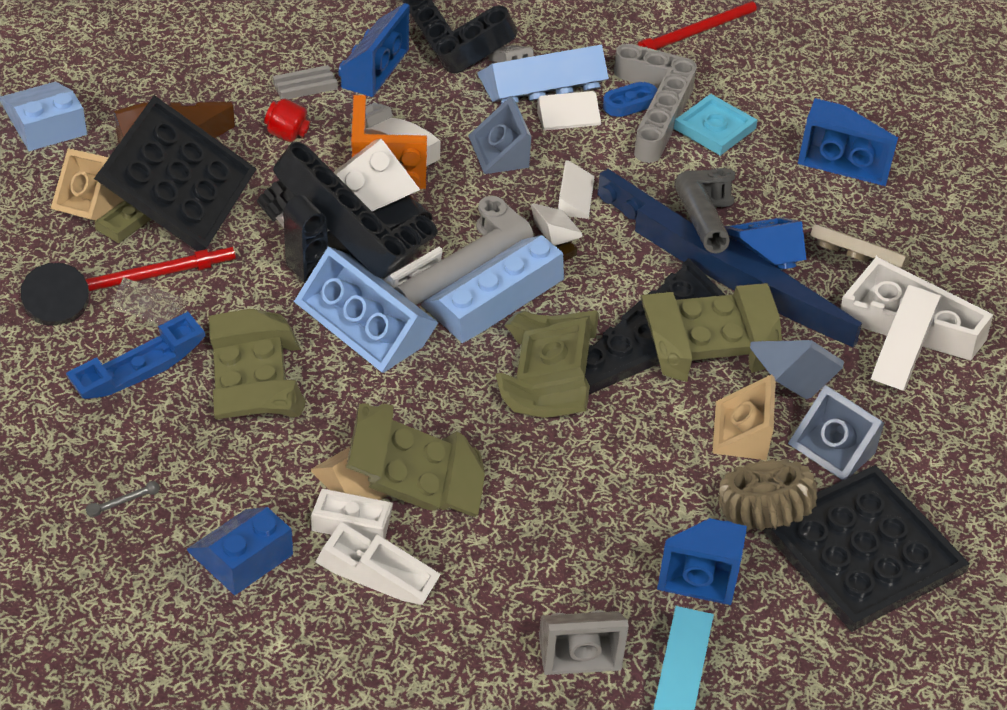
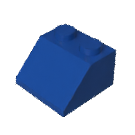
M779 217L724 226L729 237L779 269L796 267L797 261L807 260L802 221Z
M268 507L245 509L187 548V551L233 595H236L293 555L292 528Z
M709 518L666 539L657 590L731 605L741 564L747 526Z

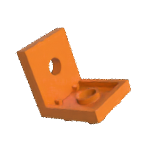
M354 95L351 138L352 157L374 140L382 139L394 156L403 162L401 165L419 189H426L427 135L366 134V95Z

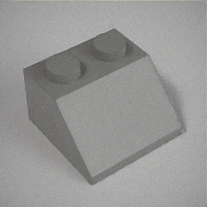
M592 611L590 613L577 614L555 613L541 616L539 641L544 675L622 670L629 627L628 620L618 611Z

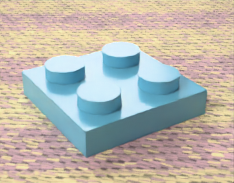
M710 94L676 118L674 129L721 156L756 129L757 119Z

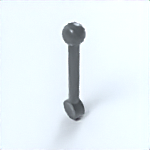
M150 481L144 488L103 504L91 503L86 507V513L90 517H96L101 511L143 495H155L159 492L160 485L156 481Z

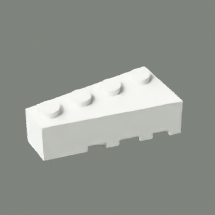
M382 139L374 140L334 171L371 211L420 190ZM282 212L280 215H278V216L276 217V219L279 221V223H280V224L282 225V227L284 228V220H283V212Z
M878 257L871 262L842 297L841 309L862 322L861 328L887 336L908 285L941 295L923 347L970 361L987 340L993 314Z

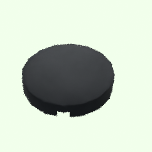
M47 263L36 267L26 276L21 285V301L26 314L35 322L46 326L67 324L75 321L84 313L89 303V288L84 275L75 267L64 263Z

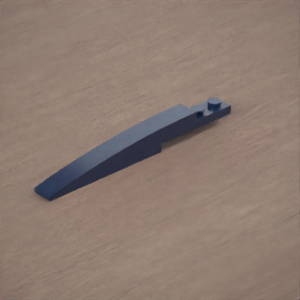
M610 169L600 173L597 195L604 203L612 204L621 210L627 218L636 220L635 232L683 262L690 258L705 275L734 291L736 286L768 283L779 314L848 346L854 347L857 344L862 322L731 237H729L728 247L723 252L711 253L707 251L691 222Z

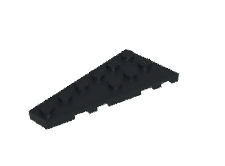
M690 258L682 263V268L677 273H671L667 276L661 287L648 293L673 292L676 300L725 295ZM641 300L621 317L620 323L614 328L610 326L603 332V337L595 345H589L585 377L590 385L589 395L659 364Z

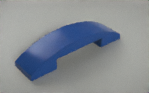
M186 312L158 326L160 336L103 365L96 357L66 372V376L82 399L108 396L172 367L205 337L204 330L192 315Z

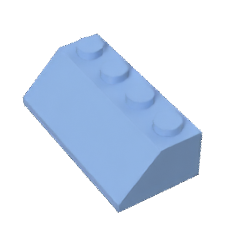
M602 44L493 63L477 72L492 102L501 101V104L510 96L518 103V97L528 96L529 101L537 100L539 96H544L546 92L556 91V94L573 93V87L583 86V91L600 88L601 82L609 79Z
M543 235L523 239L421 303V306L463 343L482 333L564 280L563 252Z
M327 247L294 300L298 306L382 373L421 349L438 324L435 319L392 286L373 275L350 254L331 247Z

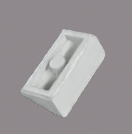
M595 91L544 95L538 98L537 113L543 131L601 125Z
M565 161L558 210L564 211L569 217L589 219L595 176L570 161Z
M531 204L536 226L554 246L582 237V232L564 211L539 204Z
M438 247L383 280L395 288L441 261L442 249Z
M321 489L311 514L312 531L332 535L339 523L343 522L371 541H373L377 534L385 539L393 503Z

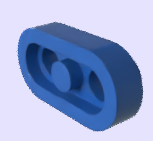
M636 82L610 90L604 95L603 110L615 117H622L646 110L651 104L657 88L647 82Z

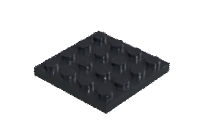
M154 95L94 179L196 251L207 249L257 168Z
M876 465L817 492L816 507L812 509V514L803 516L802 521H793L789 527L782 525L776 529L765 528L762 530L851 632L967 573L970 565L960 552Z

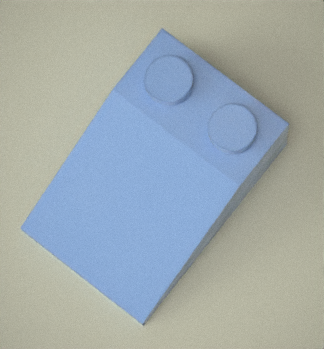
M58 82L48 83L0 97L2 106L28 151L87 135L82 105L72 90Z

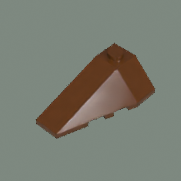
M170 102L169 104L170 107L214 138L235 127L234 106L232 102H198L194 106H182L179 102ZM140 103L114 111L118 144L148 103Z

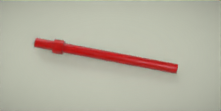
M751 1L654 39L646 38L639 41L637 45L657 50L753 13L757 10V7Z
M233 247L211 252L205 249L195 251L192 256L85 280L90 292L197 268L198 271L209 269L212 264L235 260L236 256Z

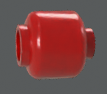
M285 98L280 99L278 102L273 101L264 119V123L267 124L268 133L287 142L295 141L298 136L304 138L311 121L306 120L307 109Z

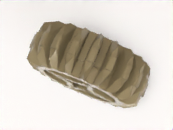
M772 458L770 461H762L760 459L756 463L747 462L744 467H735L734 472L725 474V478L720 481L718 500L726 521L745 525L747 530L759 528L762 531L765 528L776 529L782 525L789 527L791 522H800L803 520V516L812 514V509L816 507L818 490L813 473L810 472L809 467L801 466L800 462L790 463L789 459L776 461L775 458Z

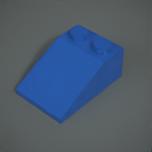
M815 98L806 121L798 164L886 186L898 137L845 105Z

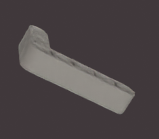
M622 44L616 49L614 74L626 81L650 83L658 89L637 129L634 155L638 160L647 163L655 162L661 157L674 130L675 119L682 114L693 91L697 65L689 58L634 44Z

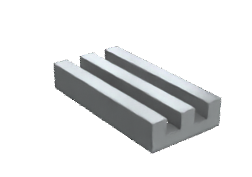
M510 45L501 47L488 56L490 61L505 62L533 57L534 53L531 47Z
M329 65L273 76V84L281 99H292L338 89L336 78L334 79L333 73L330 72Z

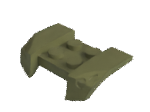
M768 283L736 286L732 295L676 300L673 292L641 295L642 305L662 374L677 380L688 382L692 360L749 355L751 373L764 370L765 367L750 349L751 342L782 341L780 316Z
M257 309L232 311L209 316L210 341L214 356L215 389L213 390L215 419L261 413L281 414L291 418L300 416L304 410L306 399L302 396L296 380H286L283 348L291 351L301 349L286 319L281 314Z
M597 310L556 316L520 311L516 312L505 323L504 326L511 332L517 343L522 344L516 378L504 373L496 374L501 397L512 411L541 418L587 411L590 385L585 377L590 338H595L597 334L599 318Z
M369 403L358 405L346 468L369 476V488L423 509L435 511L439 508L445 511L448 508H452L472 517L478 516L485 471L480 451L476 447H472L464 435L456 431L441 440L392 420L393 405L381 404L379 406H370Z

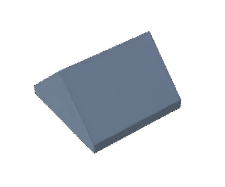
M510 96L468 135L484 174L529 168L531 134L515 99Z
M812 340L751 342L750 344L752 352L770 375L774 376L775 381L805 399L812 398L843 368L844 364L843 360Z
M824 385L788 444L844 480L851 477L876 453L885 422L832 388Z

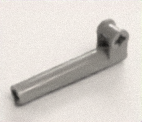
M496 196L484 197L478 205L481 215L476 223L478 232L483 236L396 286L394 289L417 305L519 241L533 237L532 228L525 218L519 216L501 198Z

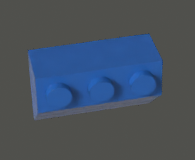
M404 3L378 19L372 28L366 31L361 42L353 47L352 53L346 60L341 62L338 75L341 77V88L370 97L377 93L409 50V4Z

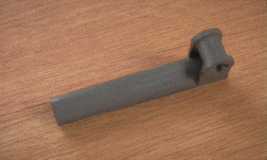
M726 168L683 171L675 179L674 185L677 194L706 250L711 253H721L726 250L730 240L715 206L726 207L734 204V196L731 193L735 172Z

